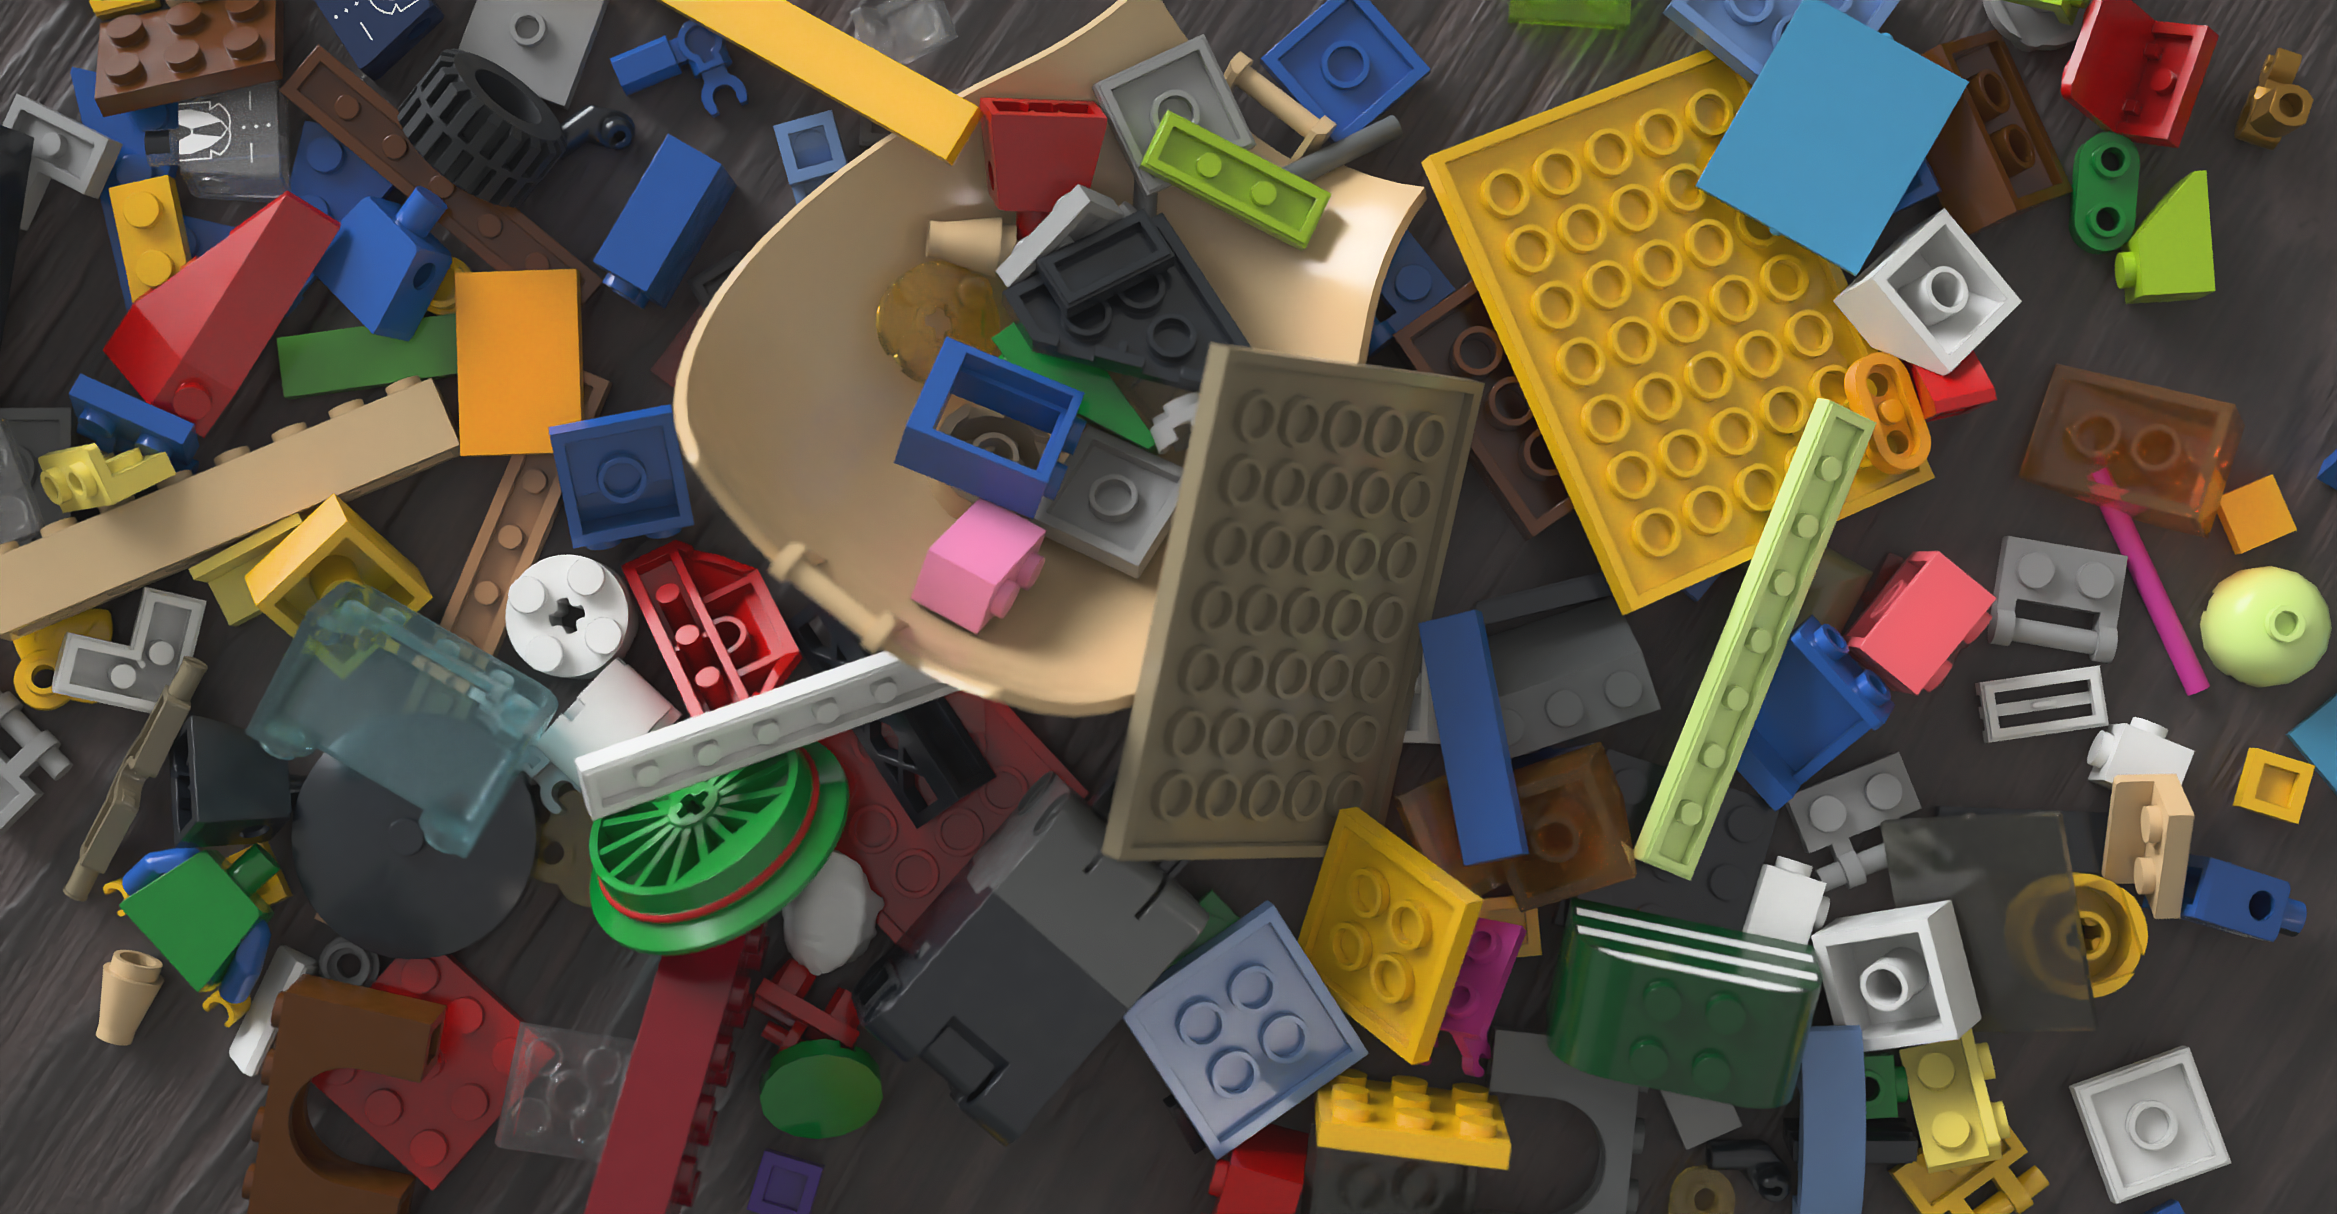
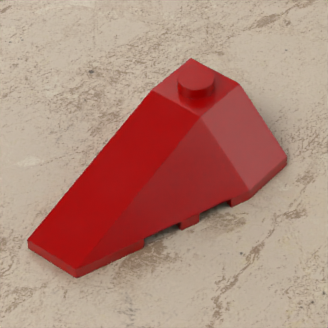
M287 190L231 230L227 238L202 256H195L181 266L180 271L156 289L152 287L138 297L104 345V353L146 403L193 423L196 433L205 438L279 326L339 231L341 223Z

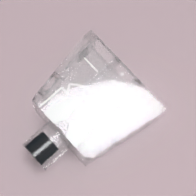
M280 80L178 101L179 128L149 130L145 132V152L149 166L179 165L181 175L191 194L198 198L270 203L287 190L291 192L289 104L287 97L279 91L282 87Z

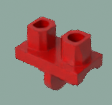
M789 959L771 981L766 978L762 980L754 996L756 998L752 1004L753 1009L787 1027L790 1031L769 1020L761 1036L779 1046L778 1053L795 1044L806 1041L803 1037L809 1041L819 1039L840 1041L841 1048L853 1051L860 1034L857 1031L860 1021L856 1016L857 1013L851 999L852 993L838 987L824 1011L808 1003L804 999L816 981L817 975L811 974L804 965H800L794 959Z

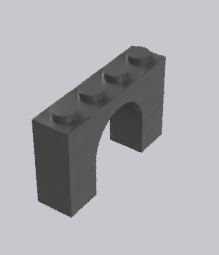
M1490 1025L1489 1045L1491 1048V1058L1487 1059L1484 1086L1492 1092L1548 1097L1571 1103L1581 1109L1587 1116L1597 1136L1599 1160L1592 1183L1577 1201L1564 1209L1546 1214H1636L1639 1198L1638 1179L1630 1178L1632 1154L1641 1155L1645 1138V1119L1636 1117L1638 1093H1647L1649 1088L1604 1079L1571 1067L1550 1051L1547 1045L1546 1031ZM1475 1207L1471 1209V1214H1530Z

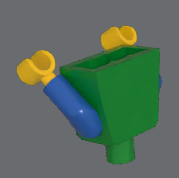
M255 843L233 864H230L217 850L205 849L200 851L197 848H173L151 852L134 865L124 877L104 885L103 892L105 895L119 890L124 897V901L118 905L122 909L117 911L118 916L127 915L197 992H210L219 985V989L203 1002L202 1007L206 1012L211 1011L219 1003L227 1009L229 1015L228 1021L224 1023V1026L230 1027L250 1010V993L262 971L272 936L268 922L274 915L272 908L256 891L281 870L276 860L261 845Z

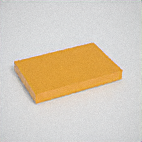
M578 269L454 273L460 456L553 454L548 427L585 420L580 271Z

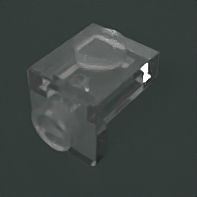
M888 0L877 7L860 6L850 12L856 27L854 32L855 39L904 66L958 38L944 0Z

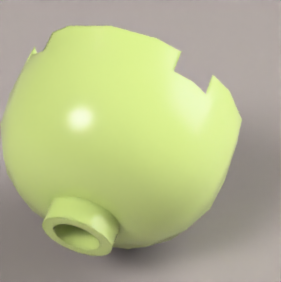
M2273 566L2239 570L2222 580L2212 591L2214 594L2208 602L2207 610L2202 613L2200 629L2203 647L2215 667L2225 675H2231L2236 680L2254 687L2288 684L2312 670L2326 652L2332 630L2328 605L2317 587L2297 572Z

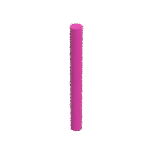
M2108 467L2085 476L2121 555L2128 556L2127 568L2187 696L2209 688L2208 679Z

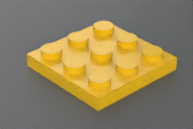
M1344 808L1339 810L1297 942L1340 1009L1409 1064H1419L1430 1059L1484 900L1360 808Z
M1348 1068L1314 1092L1318 1147L1508 1170L1511 1151L1509 1135L1498 1096L1489 1095V1090L1486 1087L1471 1083H1455L1452 1085V1090L1428 1087L1426 1080L1406 1075L1393 1076L1391 1083L1367 1080L1366 1073Z

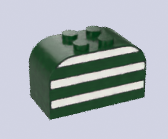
M1571 897L1545 1008L1547 1045L1550 1051L1564 1063L1604 1079L1740 1107L1767 1109L1783 1106L1792 1100L1822 984L1814 946Z

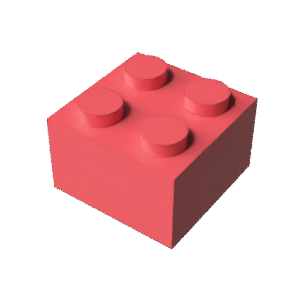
M1913 551L1843 636L1849 648L1848 654L1866 670L1876 673L1892 691L1918 695L1924 688L1927 692H1931L1951 670L1953 664L1947 658L1963 640L1966 644L1972 643L1987 627L1992 619V615L1987 610L1997 598L1941 552Z

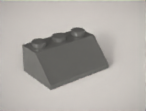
M1614 596L1487 637L1511 758L1661 709L1642 650L1625 616H1622Z

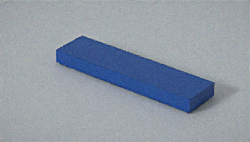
M1475 609L1418 623L1464 866H1475L1527 855L1529 850L1483 613Z

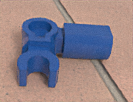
M688 20L679 30L678 37L669 41L665 35L610 58L626 96L681 74L682 70L680 67L689 64L694 78H703L705 82L701 91L702 102L707 112L713 118L720 115L714 99L716 93L722 88L734 90L742 106L749 103L748 92L743 82L737 76L728 73L727 67L732 65V60L726 48L725 39L692 20Z

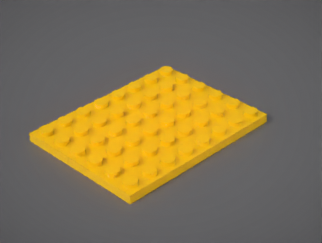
M1708 49L1434 153L1421 162L1622 616L1753 558L1817 398L1831 400L1851 410L1844 389L1846 372L1857 360L1871 353L1878 352L1877 349L1872 348L1833 302L1849 286L1841 268L1782 235H1772L1768 227L1695 187L1753 86ZM1867 379L1869 392L1876 396L1877 387L1875 383ZM1887 436L1888 446L1896 454L1897 444L1893 438ZM1865 451L1837 521L1934 479L1935 476L1927 459L1920 466L1912 470L1893 475L1877 469L1871 463Z

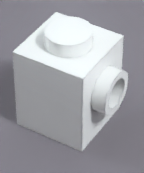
M2133 717L2130 725L2127 723L2109 724L2107 732L2101 730L2097 734L2087 757V763L2093 766L2088 780L2112 790L2113 779L2117 775L2177 774L2182 785L2195 751L2166 740L2168 729L2148 720Z
M1777 856L1774 866L1762 864L1742 932L1808 945L1811 932H1818L1822 929L1828 914L1830 898L1823 896L1827 883L1810 878L1812 866L1785 857Z

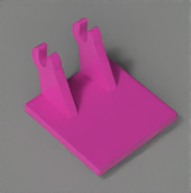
M1478 917L1440 1027V1030L1450 1032L1462 1054V1069L1466 1075L1482 1077L1485 1071L1479 1065V1057L1491 1058V1048L1488 1043L1487 1032L1527 932L1521 925ZM1438 1035L1434 1044L1435 1048L1438 1047ZM1430 1057L1429 1061L1419 1064L1425 1066L1430 1065L1432 1062V1058Z

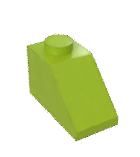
M2206 170L2193 171L2178 180L2134 229L2130 239L2121 246L2122 252L2117 253L2115 259V279L2118 288L2125 289L2126 304L2198 300L2216 291Z

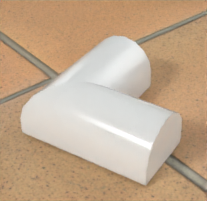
M144 586L129 646L66 632L56 662L52 692L151 713L165 685L170 686L183 661V657H193L207 601Z

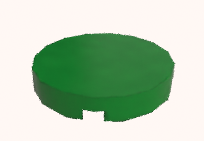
M830 1039L804 1041L780 1051L770 1060V1068L765 1074L762 1072L759 1080V1096L764 1116L774 1127L797 1137L822 1139L842 1136L856 1130L877 1113L883 1098L879 1065L871 1055L855 1046V1052L850 1049L841 1048L840 1041Z

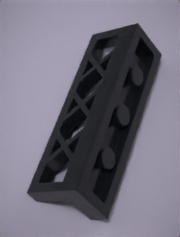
M812 601L785 623L795 643L816 675L874 655L860 645L863 638L815 601ZM817 616H819L831 635V648L821 643L809 624ZM879 649L878 652H876L875 654L883 652L884 650ZM944 696L852 728L917 829L997 777ZM881 722L890 725L898 737V750L889 747L881 735ZM915 774L925 778L938 798L929 806L915 787Z

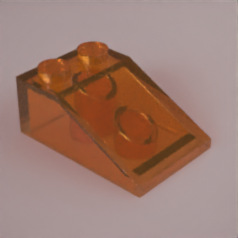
M2056 363L2019 477L2022 480L2090 504L2121 511L2133 519L2150 525L2208 539L2245 424L2236 405ZM2106 467L2113 486L2097 483L2092 473Z

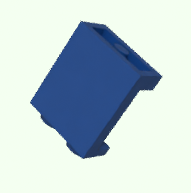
M1812 614L1791 632L1736 768L1775 812L1794 797L1799 787L1870 729L1876 731L1885 724L1895 707V704L1890 700L1891 693L1885 682L1873 671H1864L1848 654L1849 648L1842 635L1831 625H1822Z

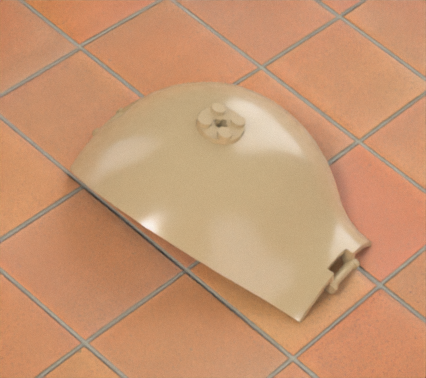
M1118 0L1105 12L1062 41L956 95L979 108L980 97L1095 101L1102 110L1092 89L1095 83L1189 40L1180 30L1162 0ZM1238 52L1230 61L1224 73L1231 92L1233 93L1237 86L1305 138L1290 159L1251 132L1256 146L1248 151L1282 168L1320 150L1335 130L1337 124L1325 115L1321 119L1316 117L1251 67L1253 60L1243 52ZM981 119L952 166L891 133L842 167L799 202L762 237L736 266L714 295L697 323L685 349L676 379L674 397L675 422L685 454L707 489L728 516L773 563L769 573L781 583L787 579L863 638L860 645L873 654L882 649L911 667L940 681L982 697L1041 714L1075 717L1107 714L1132 707L1171 529L1139 579L1044 536L1038 554L1045 558V562L1033 586L1028 591L1020 587L1018 595L1006 616L1001 619L994 615L978 634L969 631L911 599L929 548L979 497L894 463L905 426L946 337L998 357L1002 353L991 338L1013 323V320L1002 305V291L1008 288L998 273L993 278L941 259L926 257L930 220L947 222L1002 217V223L1015 225L1016 211L998 209L989 195ZM1107 121V128L1090 189L1113 198L1118 207L1124 201L1133 206L1134 176ZM1345 165L1310 181V183L1326 190L1332 195L1306 249L1303 251L1175 186L1158 192L1157 215L1160 213L1164 214L1252 349L1366 364L1375 312L1382 285L1391 260L1405 231L1427 200L1425 187L1377 178ZM1106 370L1149 430L1154 426L1152 419L1165 412L1163 408L1165 404L1186 394L1193 393ZM953 394L936 429L1035 471L1051 436L1049 433ZM1088 424L1085 425V428H1084V430H1083L1082 435L1084 434V432H1085L1086 429L1088 428V426H1089ZM1172 446L1166 454H1159L1157 456L1184 468L1188 449L1175 452ZM1062 451L1057 462L1064 464L1070 454ZM1011 511V512L1017 514L1018 516H1020V517H1022V518H1024V519H1026V520L1029 521V518H1028V517H1026V516H1024V515H1021V514H1019V513H1016V512H1014V511Z

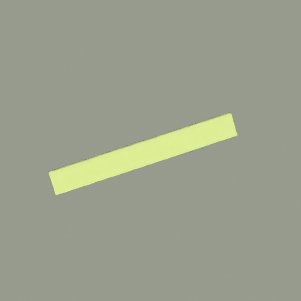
M1817 398L1631 857L1691 881L1876 422L1831 400Z

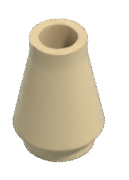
M1002 217L947 222L930 220L926 242V257L941 259L995 278L996 270L1012 254V250L1016 245L1017 226L1002 223Z
M117 950L113 954L112 961L103 965L100 1016L96 1036L99 1039L115 1045L132 1044L137 1028L164 983V978L160 975L163 966L160 960L137 951Z

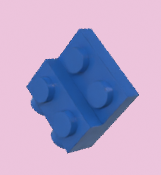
M671 404L548 427L573 548L586 546L590 550H605L617 546L625 538L641 535L654 539L667 538L679 533L682 527L694 525Z

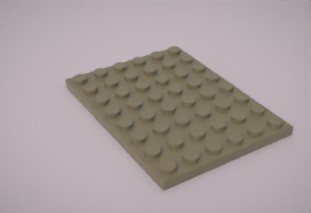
M1215 343L1210 344L1102 848L1103 854L1118 861L1325 857L1340 809L1358 807L1385 826L1415 694L1416 680L1422 663L1423 648L1418 623L1432 619L1485 383L1449 375Z

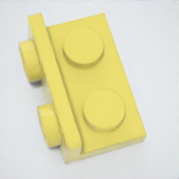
M92 443L49 452L38 457V462L43 471L40 474L43 489L49 499L60 506L63 513L113 505L176 474L166 452L142 456L139 448L128 450L116 456L114 453L102 456L99 447Z
M1971 1028L1956 1040L1935 1042L1899 1050L1901 1062L1907 1074L1908 1091L1928 1173L2002 1159L2000 1140L2011 1138L2003 1102L1990 1103L1985 1080L1994 1079L1996 1075L1988 1043L1975 1044Z

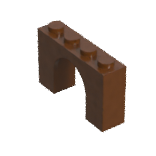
M304 973L286 991L279 992L271 1014V1026L278 1028L275 1049L271 1048L269 1050L261 1073V1084L269 1086L265 1106H261L255 1116L251 1133L252 1142L259 1143L256 1163L252 1162L248 1167L242 1186V1198L249 1200L247 1214H410L416 1176L349 1161L331 1151L317 1136L310 1122L307 1109L308 1090L314 1076L337 1068L360 1069L421 1083L437 1064L447 1010L446 1005Z

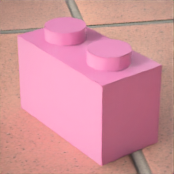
M979 498L929 548L911 599L969 631L978 634L994 615L1001 619L1006 616L1018 595L1020 587L1028 591L1035 583L1045 562V558L1039 555L1038 552L1046 530L997 504Z

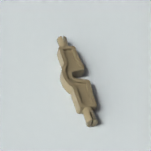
M191 656L183 657V661L170 686L165 685L141 733L128 750L112 782L106 800L80 848V859L67 884L63 887V892L68 897L77 901H86L99 873L104 874L139 810L141 791L145 780L149 777L155 778L190 711V700L208 669L207 665Z

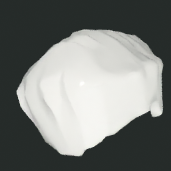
M834 850L816 877L796 898L782 909L784 940L787 949L800 965H804L811 974L819 976L822 973H829L844 964L855 961L868 949L871 939L877 934L875 929L876 917L878 912L883 909L884 901L870 889L867 876L857 862L838 850Z

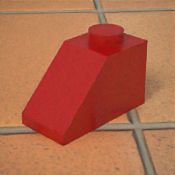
M1974 350L1945 376L1898 358L1908 370L1926 423L1967 414L1997 400L1994 386Z

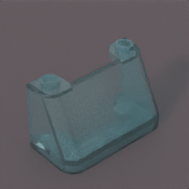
M345 581L337 585L308 609L245 733L260 741L262 748L266 752L284 760L311 755L316 749L321 750L424 809L418 823L421 830L425 833L426 841L441 852L457 854L466 859L482 837L535 749L540 737L547 729L558 709L559 702L556 696L542 684L379 590L366 584L361 585L352 581Z

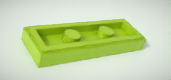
M1169 110L1165 112L1138 167L1300 251L1306 249L1332 195L1326 190Z

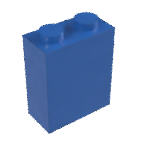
M668 134L593 260L596 265L607 273L602 283L613 289L612 291L643 310L649 300L665 309L737 187V184L723 165Z

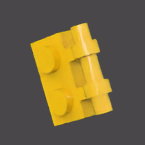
M2010 1126L2011 1138L2000 1140L2002 1159L1928 1173L1923 1149L1920 1147L1917 1149V1162L1898 1163L1888 1171L1919 1214H1944L1945 1212L1949 1214H2010L2013 1211L2016 1214H2021L2034 1204L2031 1198L2050 1185L2046 1177L2035 1165L2017 1178L2008 1167L2028 1153ZM1989 1180H1992L1998 1192L1972 1210L1964 1198Z

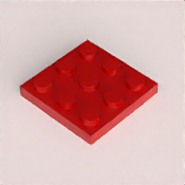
M451 954L426 959L395 958L370 986L371 989L447 1006L437 1064L421 1083L354 1068L328 1070L314 1076L311 1081L432 1191L436 1190L559 1052Z

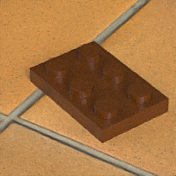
M207 0L198 3L183 2L170 9L137 16L131 14L123 15L113 21L100 23L94 99L103 117L283 79V1Z

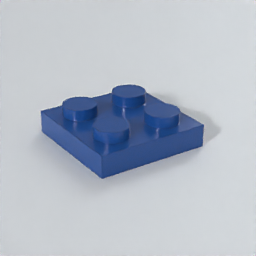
M1327 0L1260 60V64L1291 98L1319 119L1325 115L1337 124L1335 130L1328 138L1331 144L1372 125L1425 79L1431 71L1428 65L1370 0Z

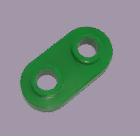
M2102 132L2084 142L2075 154L2072 175L2073 192H2071L2069 232L2075 244L2091 254H2107L2116 250L2130 239L2134 231L2140 156L2136 146L2128 137L2114 132ZM2103 152H2111L2117 157L2119 165L2116 171H2109L2102 165L2101 156ZM2099 211H2105L2112 216L2114 225L2111 231H2105L2098 226L2096 216Z

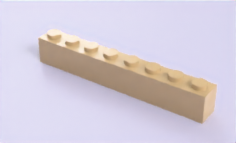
M418 375L404 378L385 388L388 395L366 405L363 399H356L338 405L328 412L330 420L310 428L307 427L305 422L282 428L271 435L273 443L252 452L248 446H241L226 451L213 459L216 466L194 476L191 470L176 472L175 475L157 483V491L135 499V496L132 495L113 505L98 507L100 514L78 523L75 517H70L53 522L40 530L42 538L21 547L17 541L0 544V638L14 641L188 569L295 513H303L310 516L333 493L347 503L460 456V435L439 386L432 378L421 381Z

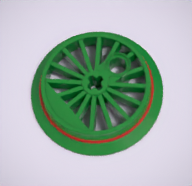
M815 741L594 820L589 839V854L593 865L589 890L592 910L598 923L607 935L618 944L630 950L651 955H678L705 950L730 941L759 926L796 898L816 877L834 851L843 832L849 809V787L844 769L827 747Z

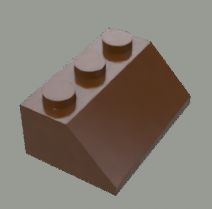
M1997 29L1942 43L1921 54V56L1969 81L1926 155L1942 189V192L1937 194L1939 198V211L1945 208L1967 236H1971L2073 192L2004 38Z

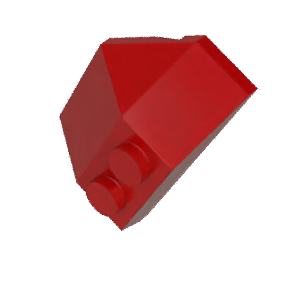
M674 540L621 565L692 718L780 688L803 659L757 568L718 554L694 550L692 545L678 540Z

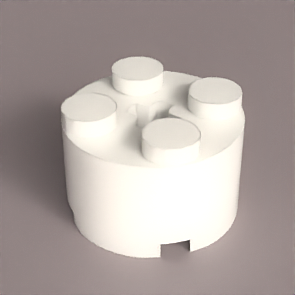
M578 555L548 557L528 568L514 581L508 593L505 619L510 641L525 662L535 670L545 674L570 679L597 677L614 659L619 657L623 660L634 638H636L640 615L638 603L630 585L613 569L595 560ZM569 604L585 611V617L576 621V632L573 628L562 625V617L568 614Z
M618 657L582 691L567 711L554 721L535 743V746L582 789L574 759L671 726L682 714L629 664H626Z

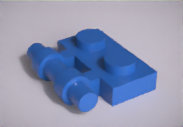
M80 373L69 392L75 416L78 417L79 423L76 430L78 434L96 441V445L101 451L108 454L114 453L115 456L119 452L123 453L134 448H139L142 456L166 452L175 472L191 470L193 476L196 474L199 461L193 459L199 448V442L193 423Z

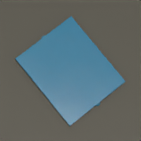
M1802 0L1695 187L1768 227L1772 235H1782L1848 273L1857 276L1969 81L1894 41L1889 33L1881 34L1821 0Z

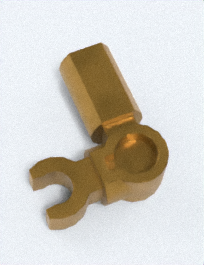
M2280 47L2276 50L2275 56L2267 55L2260 73L2259 86L2249 91L2246 103L2237 120L2234 132L2236 139L2268 150H2274L2282 136L2306 124L2314 99L2304 88L2292 85L2298 72L2302 55Z

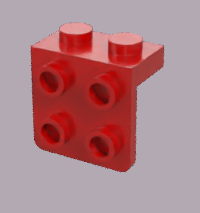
M2092 0L2084 12L2082 29L2071 59L2066 63L2062 73L2061 95L2105 132H2114L2128 137L2134 143L2179 148L2219 35L2209 26L2155 21L2132 0Z

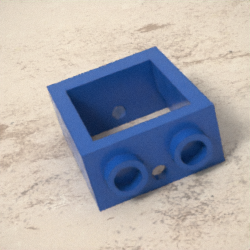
M946 337L905 426L894 463L1034 519L1042 497L1044 496L1055 501L1068 466L1057 462L1061 452L1073 455L1087 421L1076 417L1085 393ZM951 395H956L1051 434L1036 471L937 431V426Z

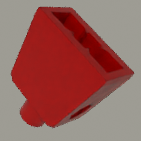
M980 97V109L984 113L981 118L988 192L998 209L1016 211L1017 240L1020 241L1029 236L1052 212L1055 203L1062 196L1071 192L1077 184L1089 189L1091 188L1108 119L1095 101Z

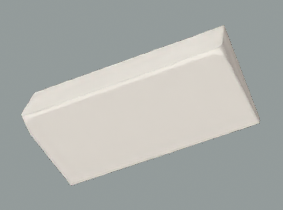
M281 945L277 949L251 1003L250 1010L246 1013L229 1050L230 1057L244 1074L250 1077L261 1074L269 1050L271 1048L275 1049L278 1028L271 1026V1014L277 995L280 991H286L303 973L316 976L319 971L318 960L286 945Z

